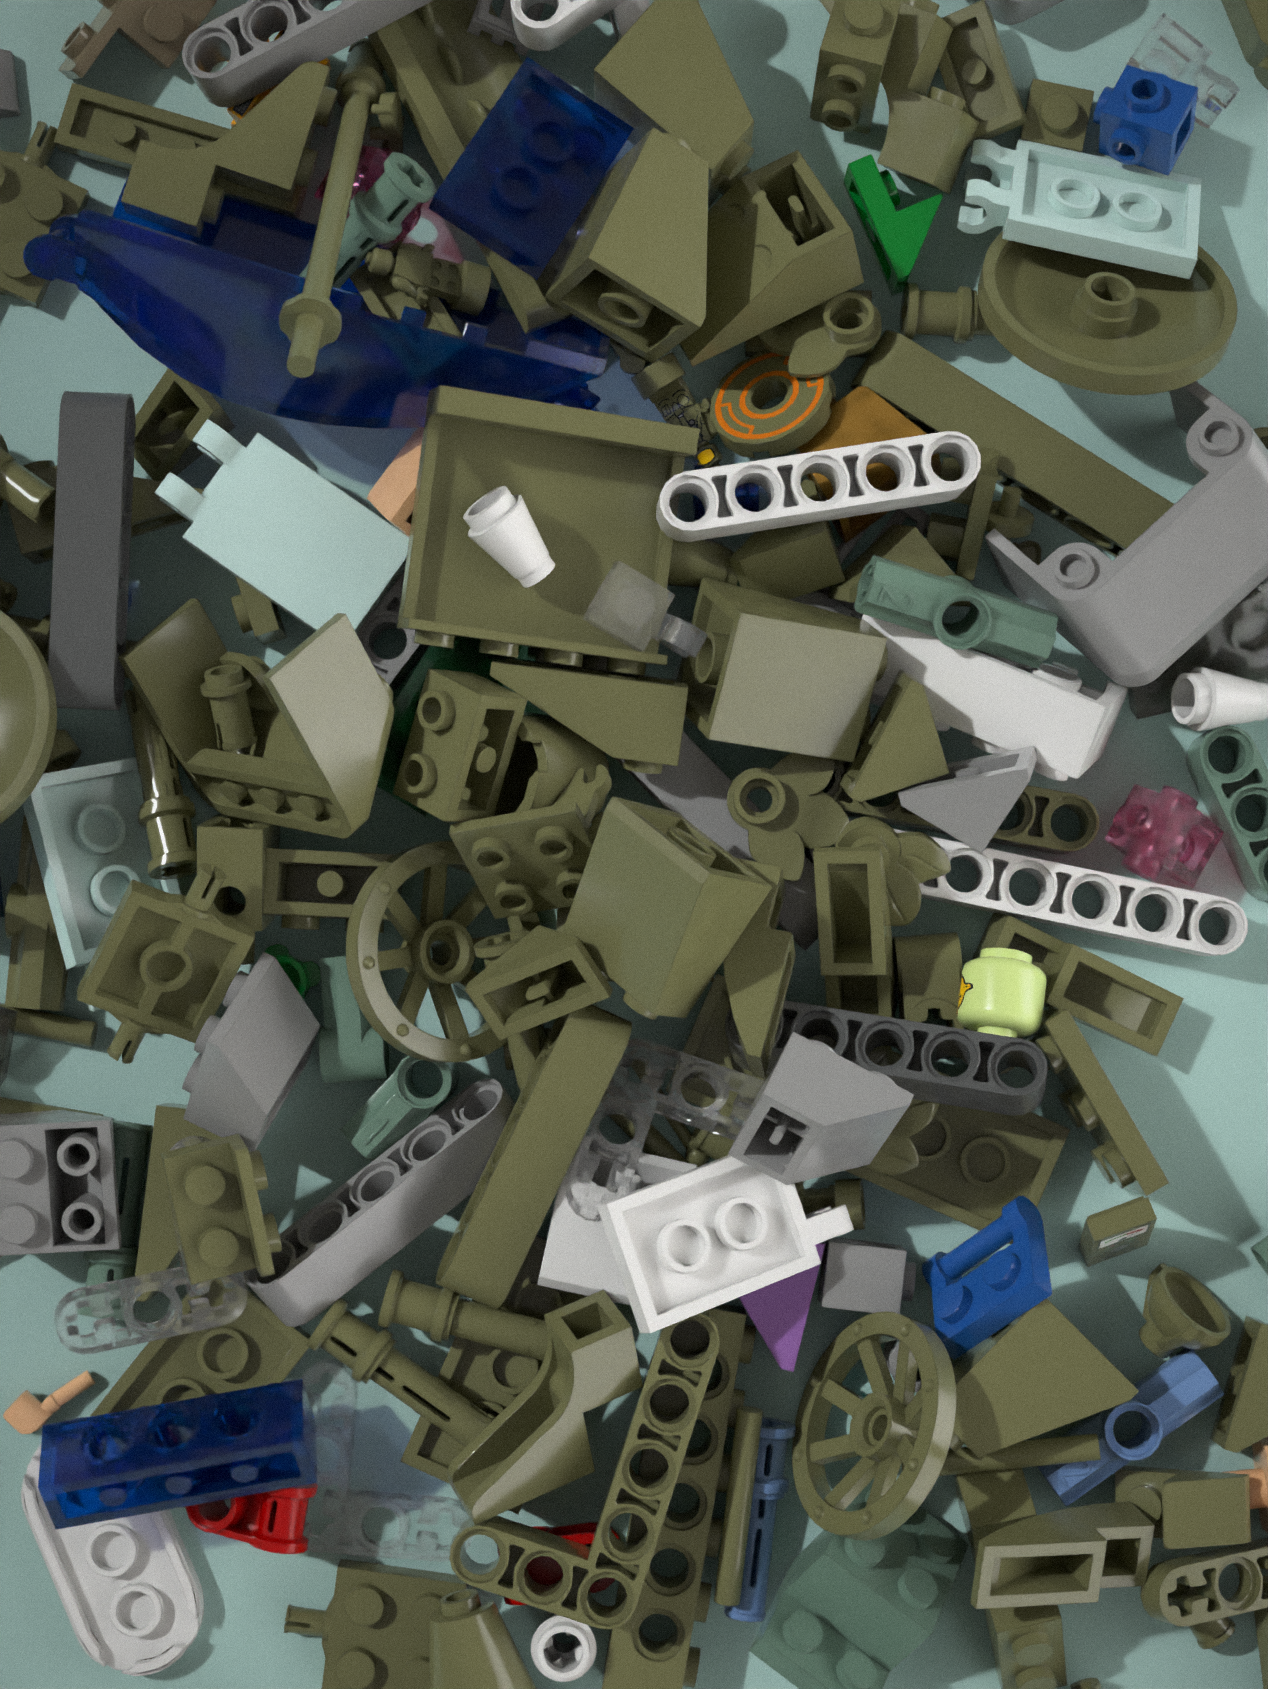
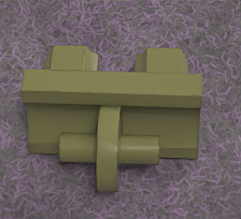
M981 447L980 450L981 467L976 478L957 498L950 500L968 505L965 518L931 512L925 538L942 559L956 562V576H961L968 580H974L985 530L990 532L995 528L1007 540L1011 541V538H1021L1030 535L1035 520L1034 515L1028 509L1019 505L1022 491L1016 487H1004L1001 500L992 501L998 477L996 469L1000 450ZM943 457L939 478L945 481L959 480L961 468L955 458Z

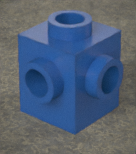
M1126 65L1115 87L1106 86L1096 104L1093 123L1100 125L1098 153L1110 156L1126 165H1137L1169 176L1194 130L1198 87L1173 80L1162 73L1149 72Z

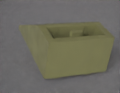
M799 150L741 177L708 210L706 317L698 330L679 343L692 367L864 283L853 231Z

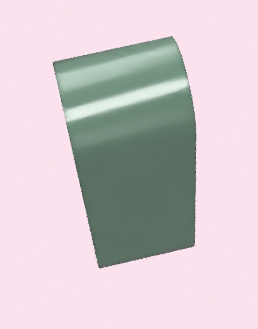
M1235 726L1217 727L1200 735L1190 745L1186 757L1188 771L1244 888L1259 901L1268 902V883L1263 873L1264 864L1268 859V769L1255 742L1247 732ZM1214 740L1227 744L1233 751L1235 758L1234 766L1228 774L1218 772L1209 763L1208 749ZM1242 798H1248L1256 802L1261 810V823L1254 832L1242 828L1237 821L1235 814L1236 806Z

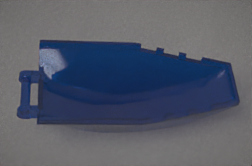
M124 183L112 216L93 210H82L79 215H62L52 223L49 234L37 235L27 243L23 251L25 266L33 275L49 281L60 279L76 284L78 289L92 298L141 349L181 378L229 402L277 417L323 425L372 429L424 427L429 390L440 385L541 401L602 376L608 358L610 337L588 323L573 317L525 334L515 313L497 306L501 290L493 287L489 288L485 305L478 316L452 310L450 304L445 299L439 298L461 332L462 336L423 327L426 312L420 309L404 306L400 321L373 314L365 303L363 296L358 292L351 279L348 278L340 289L332 286L329 299L342 315V328L337 340L319 349L315 370L312 375L306 378L293 376L288 371L286 364L291 341L279 327V313L286 300L294 298L303 292L305 277L299 275L309 263L317 224L226 195L224 196L216 224L205 222L201 236L198 238L127 214L121 203L126 183ZM377 245L378 248L388 249L382 245Z

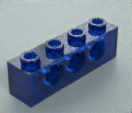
M303 1379L271 1383L220 1394H209L198 1398L143 1406L92 1417H81L43 1425L38 1489L56 1530L317 1483L316 1420Z

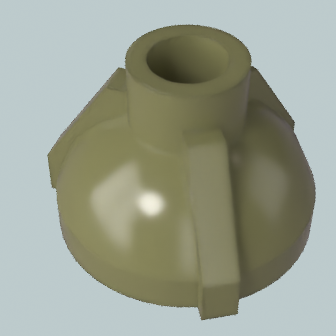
M1165 1263L1159 1264L1149 1274L1142 1315L1147 1322L1139 1329V1337L1153 1354L1160 1358H1167L1178 1347L1204 1350L1219 1345L1229 1336L1231 1332L1230 1320L1232 1318L1228 1310L1222 1307L1216 1297L1200 1281L1181 1269L1168 1267Z

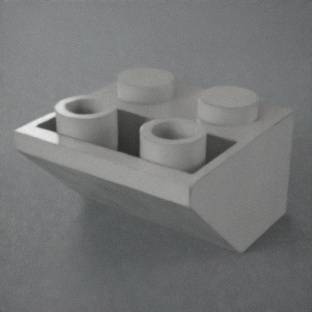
M265 952L262 953L250 974L240 970L234 977L222 1005L227 1007V1010L222 1018L210 1015L205 1022L194 1046V1051L200 1054L189 1069L182 1086L183 1090L191 1093L184 1120L220 1137L239 1133L250 1152L257 1149L305 1068L320 1028L319 1022L277 959Z
M793 1032L758 1092L728 1155L785 1185L869 1165L909 1107L914 1094L897 1086L888 1076L880 1072L868 1071L837 1055L825 1043L817 1040H808Z
M67 1110L0 1114V1256L120 1249L122 1245L112 1117Z

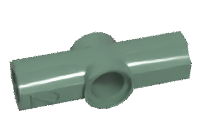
M876 555L872 556L870 562L863 569L857 585V595L854 608L858 613L938 637L944 645L952 649L964 650L973 648L1036 669L1050 655L1056 640V627L1059 619L1056 613L974 587L970 581L961 576L948 575L942 577ZM957 601L970 602L969 612L962 620L952 624L942 622L943 613L952 603Z

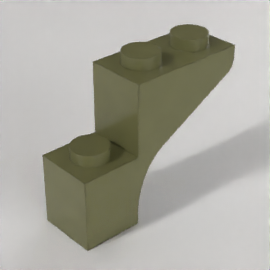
M820 0L825 9L831 14L835 0ZM902 0L899 18L881 77V83L888 99L889 123L886 139L877 163L896 174L950 195L979 122L962 111L966 100L942 89L930 87L954 29L936 15L940 5L931 0Z
M313 61L302 63L226 134L207 145L194 148H171L140 139L121 199L125 212L200 238L204 223L208 222L215 225L222 208L226 187L217 185L219 178L292 203L297 185L308 189L313 177L319 151L309 147L316 125L327 128L335 107L338 90L329 87L330 67Z
M604 1289L544 1315L547 1329V1347L543 1363L537 1375L449 1464L447 1474L450 1485L474 1525L595 1472L583 1413L643 1387L632 1326Z
M1022 1468L954 1475L957 1500L976 1565L980 1539L1000 1528L1029 1517L1037 1516ZM1058 1605L984 1609L1001 1689H1055L1067 1686L1062 1618Z

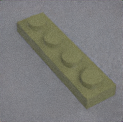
M72 83L54 144L60 151L130 171L140 139L165 147L194 148L218 140L230 129ZM221 178L217 182V185L226 187L224 199L296 220L299 218L307 192L306 188L297 185L291 203Z

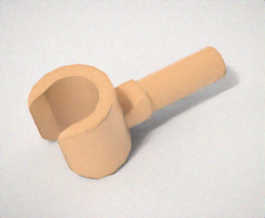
M86 1370L51 1393L42 1403L26 1390L4 1412L3 1418L21 1434L36 1432L42 1428L54 1412L61 1409L62 1405L96 1382L89 1371Z

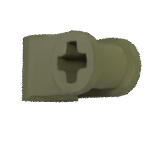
M957 932L892 937L899 1019L923 1022L927 1020L928 1010L933 1008L935 1018L946 1020L947 1027L964 1029V1026L957 1019V1005L963 970L961 947Z

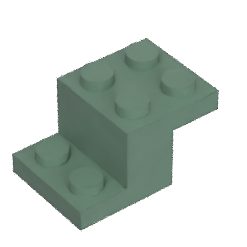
M874 1478L845 1509L846 1511H856L866 1507ZM921 1507L896 1530L873 1540H854L823 1530L792 1561L749 1651L799 1689H883L889 1672L932 1634L969 1543Z

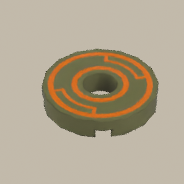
M770 350L758 352L738 363L720 380L711 398L710 419L725 447L740 456L755 458L753 452L760 453L768 451L771 457L787 454L809 442L826 425L832 413L829 406L832 397L836 399V386L830 373L814 378L790 376L788 373L790 356H781ZM778 397H785L784 400L781 401L775 407L769 409H762V407L770 400Z

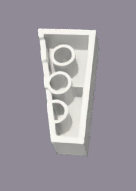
M863 614L862 620L867 621L887 638L886 647L888 650V662L885 673L879 681L875 682L870 703L879 706L882 704L901 669L911 674L924 685L937 730L948 731L951 726L973 735L971 743L986 752L996 754L1035 746L1037 761L1034 771L1059 781H1066L1068 776L1078 779L1102 757L1129 687L1108 680L1104 691H1100L1083 685L1082 680L1077 676L1078 669L1053 661L1052 665L1041 663L1040 667L1036 669L973 648L964 650L952 649L944 645L938 637Z

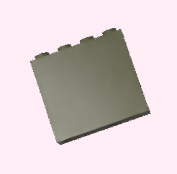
M443 385L429 390L397 628L415 630L414 643L453 649L455 636L479 639V653L518 658L519 645L544 649L543 662L582 667L583 655L608 658L606 671L645 676L646 664L667 665L668 655L658 654L674 539L668 537L660 529L656 519V506L665 483L674 475L683 472L685 457L696 455L700 429ZM500 486H506L512 495L522 496L549 552V556L555 563L554 569L544 579L528 588H524L518 579H515L468 536L470 527L463 519L465 512L473 503L489 491ZM680 494L675 495L669 501L670 509L676 517Z

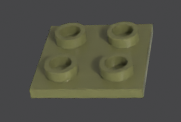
M600 764L596 767L595 779L588 783L585 770L583 768L578 769L572 776L570 783L552 806L450 824L449 835L495 919L572 906L604 812H600L593 822L592 819L599 799L605 796L612 786V779L605 766Z

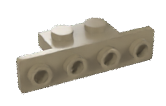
M97 0L103 7L90 26L84 21L81 22L63 44L61 52L67 58L60 66L59 71L68 79L84 77L116 31L159 67L169 69L183 50V45L188 36L198 29L217 0Z

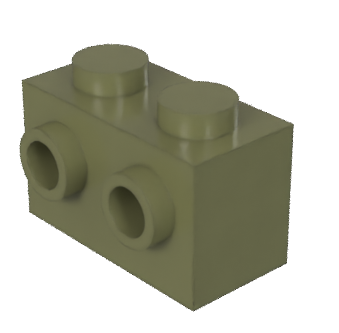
M428 669L393 794L444 822H465L493 817L528 699L476 673Z
M267 848L263 913L282 916L281 928L320 930V918L346 919L345 931H347L353 905L364 883L384 861L394 854ZM402 885L397 889L400 896L402 894ZM385 913L381 921L379 933H384V921H390Z

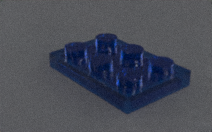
M527 57L433 196L428 208L538 280L627 142L634 128Z

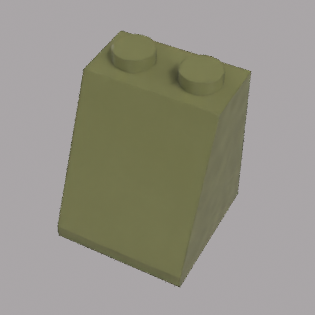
M654 0L594 68L595 112L634 146L653 127L662 133L678 136L688 143L693 153L709 162V208L720 194L724 195L741 177L751 172V168L747 164L754 152V149L751 147L754 120L698 0Z
M653 127L607 172L545 298L651 363H654L698 330L706 317L709 162L693 153L688 143L680 137L669 133H662Z
M702 578L677 680L686 681L689 688L685 715L708 740L854 762L858 744L866 738L871 723L869 704L875 682L883 677L887 667V638L867 621L721 581Z
M613 796L605 808L563 933L579 937L606 980L612 979L626 991L622 999L634 1011L653 1020L658 1015L686 1018L772 886L679 813Z
M1046 1298L954 1360L950 1357L956 1384V1415L950 1448L956 1452L965 1444L979 1458L1128 1402L1139 1390Z

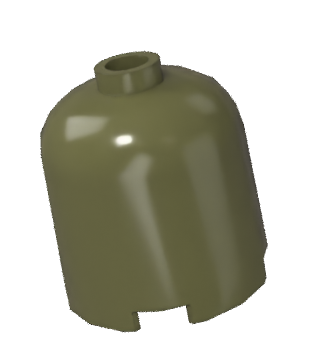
M524 711L493 816L552 806L570 783L574 773L580 768L585 770L588 783L595 779L596 767L600 764L606 767L610 775L609 763L605 752L550 715ZM607 794L599 799L592 822L604 806Z

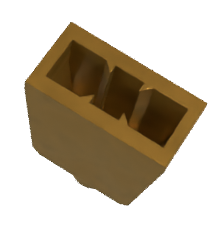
M860 386L838 402L832 397L829 405L832 413L826 425L809 442L795 450L796 454L925 435L926 433L869 387ZM939 453L931 456V466L937 476H939L941 469ZM873 463L866 466V477L875 489L891 491L897 488V477L889 466L883 463ZM819 473L806 474L808 480L815 482L822 502L833 497L832 484L824 475ZM890 511L833 519L831 521L840 537L847 543Z

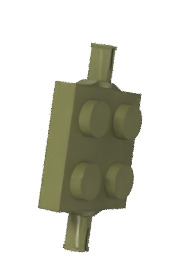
M41 121L37 122V127L24 154L7 152L0 149V295H10L36 308H39L91 197L87 189L57 176L47 166L56 147L54 139L57 129L51 125L48 128L47 123Z
M201 864L187 895L170 894L131 879L77 988L78 1001L108 1011L121 1022L111 1045L107 1049V1053L114 1060L118 1061L122 1054V1063H132L134 1055L146 1033L171 1034L196 1043L205 1022L210 1015L215 1016L231 982L255 939L254 926L221 914L211 906L227 877L218 867L215 866L214 870L211 871V864Z
M340 1559L337 1567L334 1596L327 1609L319 1610L289 1604L285 1617L284 1633L289 1632L322 1637L325 1666L321 1689H430L429 1616L434 1610L441 1607L439 1600L442 1597L455 1591L467 1589V1583L460 1580L456 1574Z

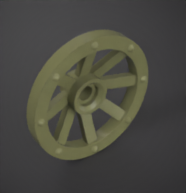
M438 841L415 845L392 855L371 874L360 890L351 911L346 934V964L349 981L359 1008L367 1021L395 1049L413 1058L437 1063L464 1062L478 1059L494 1052L508 1042L507 1038L499 1040L487 1022L468 1034L451 984H454L466 992L465 988L468 982L478 975L477 972L471 969L474 958L477 957L473 946L475 943L490 937L472 938L466 930L469 924L487 905L477 884L443 919L447 867H453L471 875L453 841ZM424 869L419 922L397 889L412 875ZM537 912L506 917L510 931L528 930L531 932L538 925H541ZM384 913L404 939L401 948L378 951L379 929ZM430 948L432 949V953H433L432 959H431V955H430ZM404 968L408 976L395 1006L388 995L380 971ZM427 988L429 989L446 1039L430 1035L414 1026Z
M885 1311L866 1315L846 1327L830 1343L815 1365L805 1386L796 1415L795 1437H793L792 1467L796 1490L802 1506L808 1516L822 1529L854 1540L867 1541L880 1538L904 1524L917 1511L932 1490L944 1465L953 1435L956 1415V1384L949 1354L941 1339L929 1326L895 1312ZM900 1340L895 1383H893L880 1344ZM860 1359L873 1392L864 1398L842 1384L849 1371ZM917 1369H919L922 1387L914 1396ZM832 1404L852 1416L850 1433L825 1440L827 1421ZM862 1456L831 1491L826 1478L824 1464ZM901 1463H903L905 1467L899 1475V1477L897 1478ZM874 1478L866 1507L856 1511H846L845 1509Z

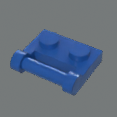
M1018 1196L1002 1208V1216L949 1253L937 1252L922 1263L923 1276L932 1288L935 1333L943 1342L949 1356L954 1360L1052 1295L1043 1220L1037 1207L1025 1196ZM1013 1240V1243L1009 1245L1007 1248L996 1252L997 1250H999L1000 1248H1002L1003 1246H1005ZM992 1255L988 1261L962 1278L964 1273Z

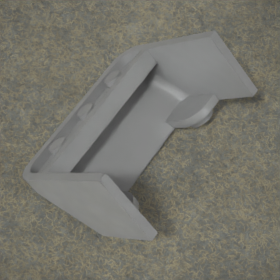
M1197 381L1179 389L1171 390L1169 393L1177 425L1187 433L1186 448L1189 459L1206 476L1113 561L1093 545L1070 543L1059 547L1037 565L995 528L985 536L1003 585L1022 602L1056 613L1059 618L1056 631L1114 682L1127 687L1143 686L1157 679L1268 577V450L1241 415Z

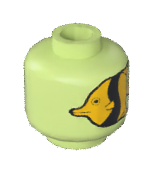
M1008 948L982 949L979 958L968 961L963 967L957 1005L958 1021L971 1031L1017 1038L1036 1033L1042 1023L1046 975L1039 967L1032 964V956L1028 953Z

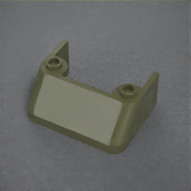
M191 598L118 657L200 797L217 812L227 816L342 839L351 836L369 819L395 713L392 703L393 692L385 679L376 672L346 614L337 613L270 669L263 660L256 656L248 657L242 653L228 652L199 599ZM226 664L241 665L243 674L250 676L252 686L247 689L254 728L258 734V741L251 746L236 750L218 748L209 697L203 696L200 690V686L205 682L204 672L213 667Z

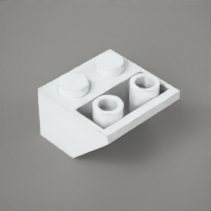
M582 1139L557 1192L537 1285L585 1296L604 1289L613 1302L630 1305L597 1205L694 1169L697 1165Z

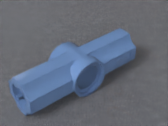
M1184 1348L1136 1382L1134 1386L1139 1392L1130 1401L1093 1414L1060 1436L1097 1433L1101 1460L1037 1466L1066 1507L1130 1461L1142 1460L1151 1456L1159 1447L1161 1439L1225 1395L1216 1378L1193 1349ZM1126 1411H1138L1142 1418V1426L1139 1433L1128 1441L1116 1440L1113 1435L1115 1420Z

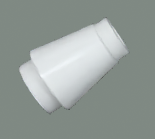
M500 486L483 495L465 512L463 519L470 527L468 536L515 579H518L524 588L537 584L554 569L555 563L549 556V552L521 495H512L506 486Z
M1196 667L1190 673L1180 674L1175 680L1171 692L1172 713L1179 723L1187 724L1194 731L1263 721L1268 717V685L1212 669Z
M557 1614L544 1621L537 1628L531 1641V1655L535 1666L544 1676L554 1681L568 1682L582 1677L591 1668L596 1657V1640L589 1626ZM566 1632L568 1636L572 1634L576 1639L570 1643H561L556 1640L554 1634Z

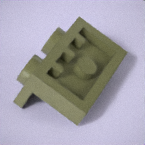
M239 1133L160 1153L186 1271L191 1285L257 1268L261 1277L275 1274L271 1254L282 1251L273 1213L262 1214L258 1191L268 1189V1180L260 1151L249 1152L248 1147Z

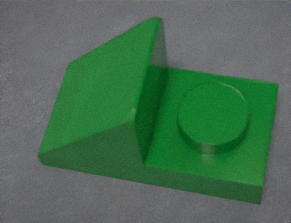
M870 154L848 163L843 184L889 291L893 296L904 290L935 218L943 194L935 195L896 212L895 207L900 205L896 184L887 169L879 172L874 158Z

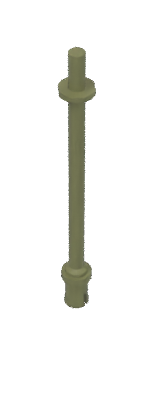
M363 38L350 45L348 51L350 54L347 57L348 63L346 68L339 74L335 84V90H338L336 100L343 108L303 292L294 298L286 300L279 313V327L291 341L286 363L287 369L293 376L298 378H306L313 374L319 349L326 344L335 342L342 328V315L329 299L368 115L373 114L371 112L372 104H379L380 95L386 92V84L383 80V71L385 69L368 38Z

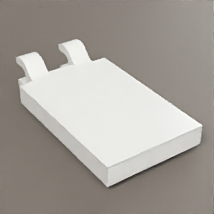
M730 1155L597 1205L640 1334L655 1332L820 1265L821 1261L815 1245L854 1230L846 1205H840L831 1209V1206L805 1215L795 1183L785 1185Z

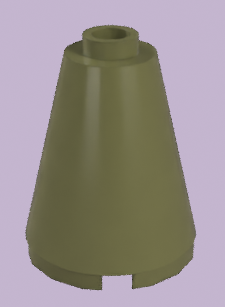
M464 1589L449 1593L439 1600L441 1607L434 1610L429 1616L430 1689H537L492 1598L479 1597L476 1589Z

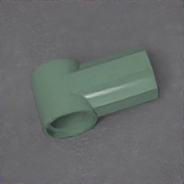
M346 956L320 958L324 1026L319 1028V1062L323 1083L388 1079V1042L373 1029L359 1008L349 981Z
M406 1056L401 1060L392 1075L340 1130L347 1137L349 1143L370 1161L375 1160L427 1119L444 1100L454 1093L460 1076L456 1062H432L441 1070L443 1082L437 1094L428 1095L417 1090L412 1080L413 1068L421 1060Z

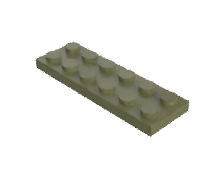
M716 974L665 1091L743 1125L768 1075L766 1074L765 1078L753 1076L751 1071L741 1068L734 1061L729 1050L725 1032V1018L731 1008L725 978L722 975ZM816 1035L809 1039L823 1042L832 1049L837 1046V1042L832 1037L826 1035ZM893 1051L895 1064L902 1058V1055ZM937 1071L940 1075L951 1077L942 1072ZM940 1103L931 1122L920 1132L909 1137L917 1151L919 1166L895 1175L879 1174L871 1171L867 1166L845 1171L973 1228L982 1230L1002 1216V1208L1018 1196H1025L1036 1207L1038 1206L1071 1129L1032 1112L1024 1115H1006Z

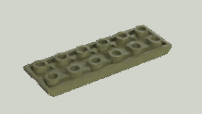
M433 0L367 37L396 92H398L405 109L525 334H529L574 316L545 298L595 196L518 53L514 52L513 44L506 40L503 46L490 42L492 34L481 30L479 37L467 32L478 0ZM491 5L488 13L498 17Z

